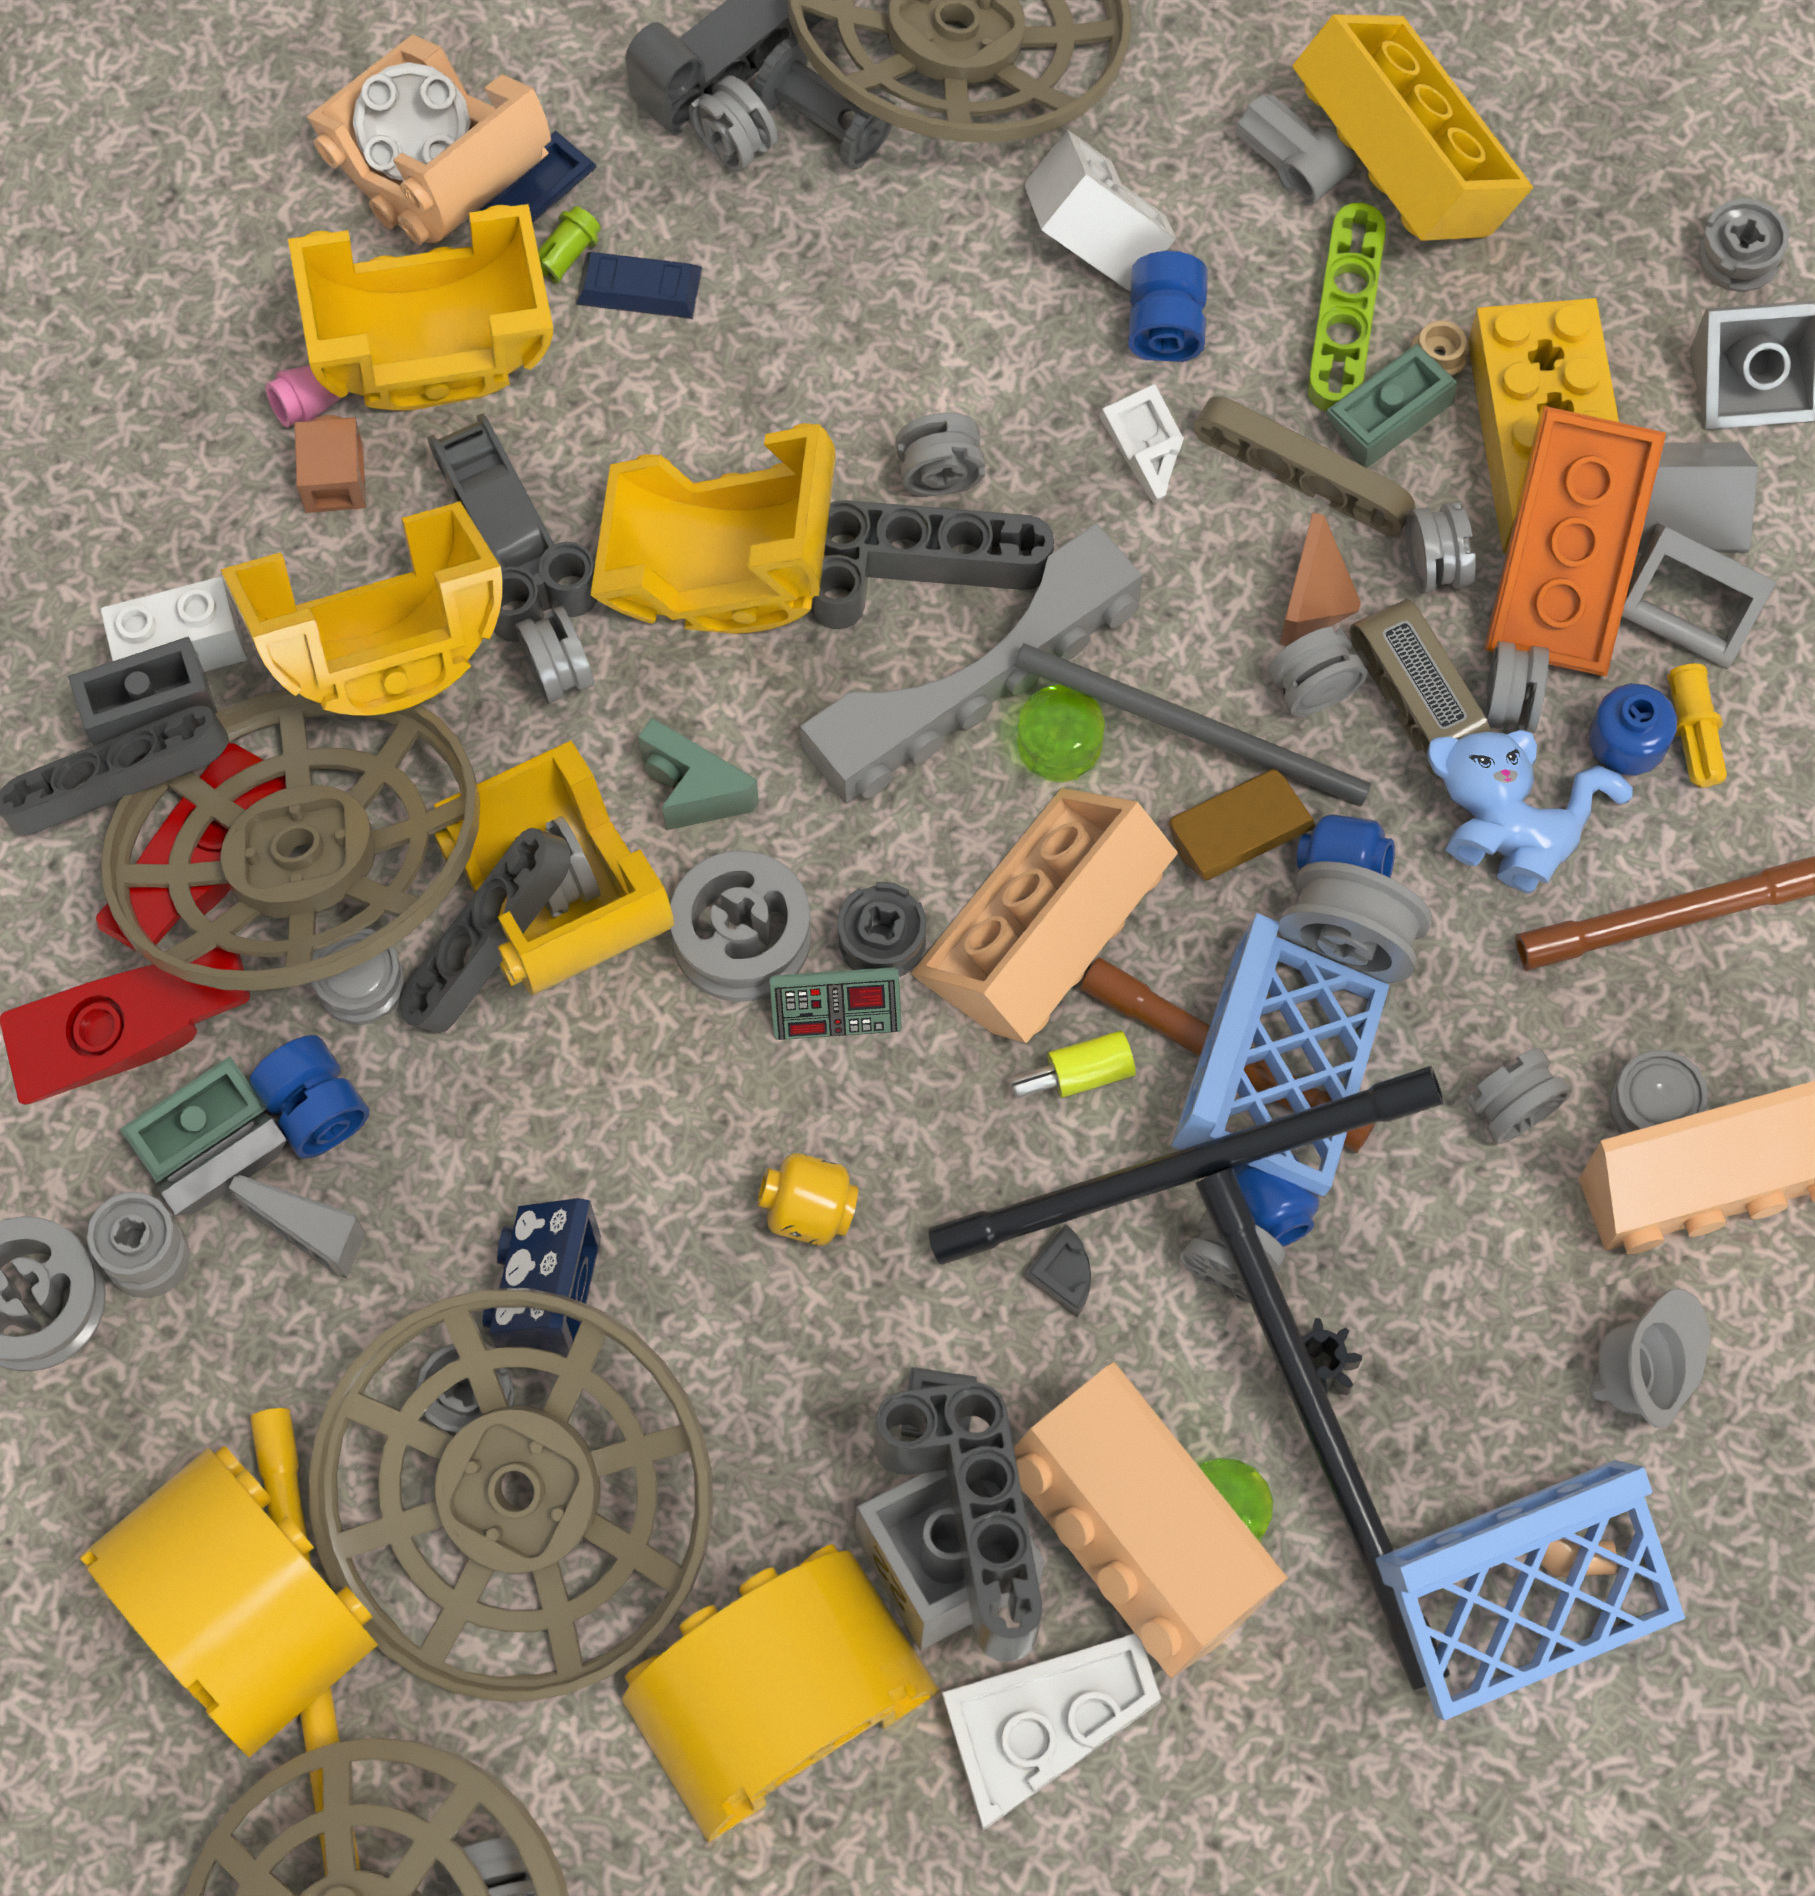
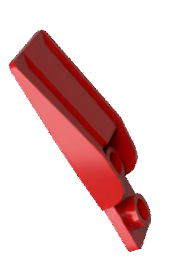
M229 743L223 753L211 762L199 778L216 789L227 779L247 767L264 761V759L235 743ZM285 775L253 788L238 797L234 803L247 810L264 797L286 789ZM183 797L156 832L135 864H169L170 853L177 834L196 806ZM213 821L204 832L197 847L194 848L191 864L221 861L223 841L229 830L218 822ZM228 883L191 887V894L196 906L205 915L226 896L231 888ZM129 887L131 904L139 924L154 944L157 945L181 918L170 896L169 888ZM107 903L96 916L97 928L136 951L119 929Z
M219 947L212 949L191 962L192 964L219 970L244 971L240 954L228 952ZM152 964L94 980L5 1011L0 1016V1025L18 1101L23 1105H28L167 1056L184 1047L195 1038L198 1033L194 1025L195 1023L247 1003L250 1000V991L222 990L191 983Z

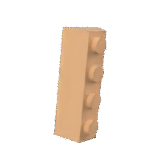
M1061 788L910 974L991 1033L1027 1043L1034 1034L1045 1027L1051 1012L1070 988L1084 978L1088 966L1109 939L1116 936L1122 930L1126 918L1144 895L1160 882L1164 870L1178 852L1137 801Z
M1815 1081L1601 1140L1580 1175L1579 1182L1605 1251L1624 1246L1627 1254H1638L1664 1243V1234L1686 1229L1689 1237L1702 1236L1724 1227L1727 1224L1725 1217L1748 1211L1750 1218L1753 1220L1766 1218L1785 1210L1789 1206L1788 1199L1810 1194L1812 1201L1815 1202Z
M1115 1362L1103 1368L1032 1426L1014 1447L1021 1491L1036 1506L1054 1529L1060 1541L1072 1552L1097 1584L1103 1596L1111 1602L1140 1639L1146 1651L1155 1658L1170 1679L1227 1640L1288 1579Z

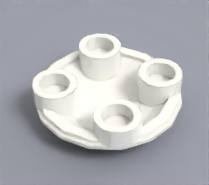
M408 62L386 67L377 75H372L365 81L361 93L356 100L353 127L358 147L363 152L368 164L392 179L404 181L393 161L394 158L404 153L424 164L429 163L469 131L470 118L465 98L450 78L431 66Z

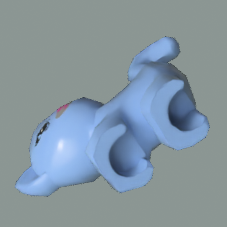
M1520 730L1509 734L1496 732L1473 733L1465 735L1459 740L1453 737L1433 738L1427 751L1428 761L1433 772L1443 779L1451 800L1476 817L1458 827L1450 835L1445 850L1459 862L1469 866H1477L1486 853L1494 855L1495 852L1504 855L1497 878L1505 885L1527 894L1535 891L1539 881L1549 883L1558 865L1565 862L1577 849L1581 838V831L1591 815L1592 793L1601 790L1619 805L1628 803L1633 795V788L1619 773L1596 765L1575 774L1566 810L1556 808L1538 809L1523 802L1529 795L1534 782L1532 766L1536 761L1537 744L1532 733Z

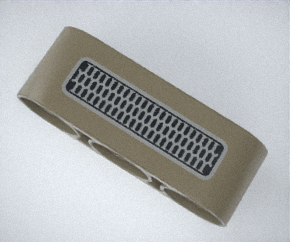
M1405 599L1350 626V637L1355 651L1362 650L1370 664L1365 666L1386 702L1393 700L1401 713L1396 718L1417 752L1423 750L1428 758L1429 744L1436 737H1453L1459 740L1468 734L1492 732L1481 708L1421 611L1411 600ZM1431 765L1427 766L1428 771L1432 775H1436L1433 772Z

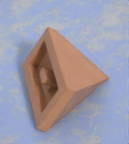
M1313 512L1283 626L1280 645L1288 646L1315 630L1330 627L1359 612L1361 605L1325 516Z

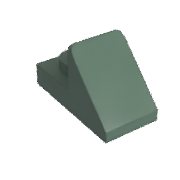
M654 718L650 719L639 734L638 741L641 758L645 762L643 764L645 770L664 785L673 787L679 782L662 807L666 830L750 813L758 805L757 779Z

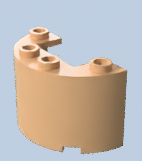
M414 34L410 35L306 116L318 134L313 143L325 162L334 169L341 166L357 187L371 199L369 201L371 210L386 228L392 230L399 225L410 239L418 245L424 242L436 244L469 219L470 212L479 211L549 154L544 146L551 141L545 113L532 87L501 74L484 87L493 104L491 106L466 93L442 47ZM410 62L431 66L454 82L465 98L470 118V128L468 132L427 164L404 153L399 154L393 161L402 175L403 181L392 179L368 164L363 152L358 147L353 127L356 100L361 93L363 84L372 75H377L386 67Z

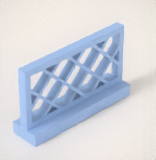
M1256 913L1235 947L1171 1146L1182 1150L1231 1134L1225 1131L1229 1116L1247 1110L1256 1125L1272 1121L1264 1105L1283 1098L1287 1099L1294 1113L1309 1109L1311 1107L1302 1092L1324 1085L1332 1101L1358 1093L1390 985L1277 937L1279 922ZM1277 962H1282L1300 970L1309 986L1288 992L1275 971ZM1345 989L1368 999L1365 1012L1346 1017L1332 992ZM1269 992L1272 998L1266 999ZM1316 998L1331 1023L1310 1030L1295 1004ZM1280 1010L1294 1035L1272 1042L1259 1019L1261 1015ZM1360 1028L1357 1035L1354 1029ZM1338 1035L1350 1054L1351 1060L1350 1062L1332 1067L1318 1041ZM1253 1041L1256 1048L1250 1049ZM1301 1047L1316 1073L1294 1080L1280 1054ZM1264 1060L1279 1086L1257 1093L1247 1077L1244 1067L1245 1065ZM1345 1078L1344 1084L1342 1085L1339 1079ZM1236 1092H1238L1240 1099L1234 1100ZM1347 1132L1312 1143L1321 1157L1318 1170L1296 1161L1290 1150L1248 1163V1165L1325 1197L1332 1187Z
M1613 1460L1375 1558L1383 1583L1393 1587L1437 1718L1445 1721L1685 1619L1645 1496L1653 1492L1644 1467ZM1628 1511L1635 1534L1625 1558L1598 1544L1609 1519ZM1588 1528L1584 1538L1574 1534ZM1561 1538L1580 1546L1565 1583L1538 1571L1549 1543ZM1528 1553L1524 1563L1513 1559ZM1594 1554L1621 1566L1606 1602L1579 1590ZM1642 1556L1647 1569L1639 1565ZM1501 1563L1520 1571L1505 1608L1477 1596L1488 1569ZM1635 1573L1652 1581L1660 1608L1637 1618L1620 1610ZM1468 1577L1463 1589L1453 1584ZM1534 1578L1561 1591L1546 1628L1519 1616ZM1441 1588L1460 1596L1444 1634L1426 1626L1417 1598ZM1575 1598L1602 1610L1591 1637L1578 1643L1560 1635ZM1474 1603L1501 1616L1485 1654L1458 1641ZM1616 1617L1625 1621V1623L1613 1627ZM1515 1623L1542 1635L1531 1663L1517 1669L1499 1661ZM1430 1637L1441 1641L1436 1653ZM1556 1642L1566 1647L1552 1653ZM1455 1648L1482 1662L1471 1687L1450 1696L1443 1674ZM1496 1668L1506 1672L1491 1679Z

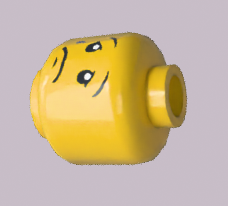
M792 1153L783 1160L778 1171L770 1168L766 1169L758 1193L757 1206L768 1209L767 1224L772 1233L816 1246H825L833 1240L836 1234L846 1235L856 1208L858 1186L850 1184L849 1173L844 1166L801 1153Z

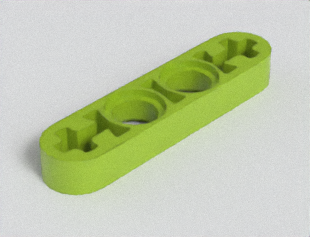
M1351 203L1342 207L1335 216L1331 231L1307 385L1308 396L1312 404L1325 412L1363 384L1386 233V221L1382 213L1374 206L1366 203ZM1353 224L1365 225L1361 254L1356 252L1349 253ZM1343 273H1354L1364 279L1367 287L1358 293H1346L1336 286L1334 279ZM1336 323H1345L1357 330L1359 338L1350 344H1339L1329 338L1326 330ZM1333 360L1345 362L1341 380L1343 386L1340 393L1328 391V381Z

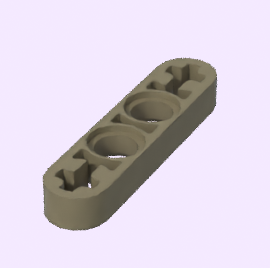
M1218 396L1210 398L1193 424L1194 432L1202 442L1261 471L1262 467H1265L1277 473L1276 480L1314 498L1315 494H1318L1330 500L1329 506L1387 536L1398 535L1406 524L1408 511L1415 509V501L1412 496L1397 483L1233 400Z

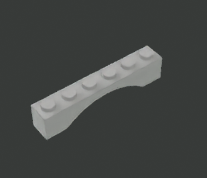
M1095 523L1048 556L1041 584L1027 612L1008 636L981 659L951 676L918 687L886 692L850 691L800 726L803 752L846 804L860 794L864 798L873 797L891 782L893 778L892 772L909 760H912L915 764L927 760L941 747L943 743L942 737L960 725L964 729L976 726L991 712L993 707L991 703L1009 691L1013 695H1019L1036 683L1040 676L1014 666L1023 643L1068 661L1077 656L1088 645L1091 638L1090 635L1102 626L1108 624L1111 628H1115L1126 622L1138 609L1143 575L1104 530Z

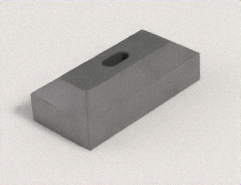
M263 1112L154 1185L175 1215L195 1214L230 1191L229 1187L234 1176L238 1177L241 1175L249 1178L277 1159L286 1142V1138L273 1119L266 1112Z

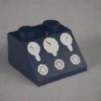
M573 1198L518 1206L514 1226L505 1225L499 1240L497 1263L505 1265L500 1288H529L565 1295L587 1304L601 1241V1234L591 1201ZM489 1308L483 1310L482 1318L483 1327L490 1328L489 1334L496 1348L532 1347L556 1352L566 1357L581 1325L580 1321L563 1314L532 1308Z

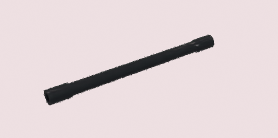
M1432 1066L1421 1068L1375 1083L1367 1090L993 1211H979L930 1227L928 1231L930 1245L938 1263L944 1265L994 1249L1002 1242L1211 1176L1231 1167L1236 1168L1376 1122H1390L1443 1105L1442 1091Z
M1233 1167L1225 1169L1196 1182V1186L1218 1237L1225 1243L1352 1538L1388 1622L1389 1636L1413 1690L1425 1687L1426 1684L1393 1587L1383 1583L1375 1560L1377 1557L1394 1551L1256 1232L1255 1218ZM1423 1615L1426 1626L1430 1627L1427 1618ZM1430 1637L1436 1653L1438 1643L1436 1639ZM1448 1666L1444 1671V1678L1451 1674Z

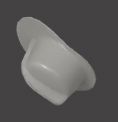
M1685 1289L1668 1290L1653 1303L1641 1319L1616 1327L1608 1332L1603 1338L1599 1349V1370L1589 1387L1592 1398L1609 1401L1614 1408L1625 1414L1642 1415L1655 1428L1668 1427L1675 1419L1679 1409L1698 1387L1703 1376L1710 1343V1327L1705 1310L1697 1297Z

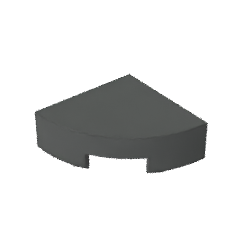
M1065 1224L1026 1272L1025 1279L1078 1318L1089 1296L1091 1269L1083 1242L1068 1225Z

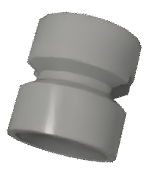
M125 1192L112 1196L97 1208L90 1219L86 1237L90 1254L120 1291L138 1298H153L163 1295L178 1285L188 1270L191 1252L187 1237L160 1200L146 1193Z

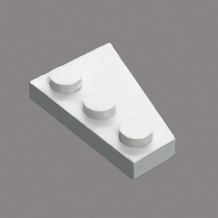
M1136 1634L942 1693L943 1702L982 1830H986L1160 1703L1161 1697L1145 1648Z

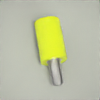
M1120 1030L1048 1052L1049 1066L1012 1076L1010 1086L1016 1098L1056 1087L1062 1099L1134 1077L1136 1069L1124 1032Z

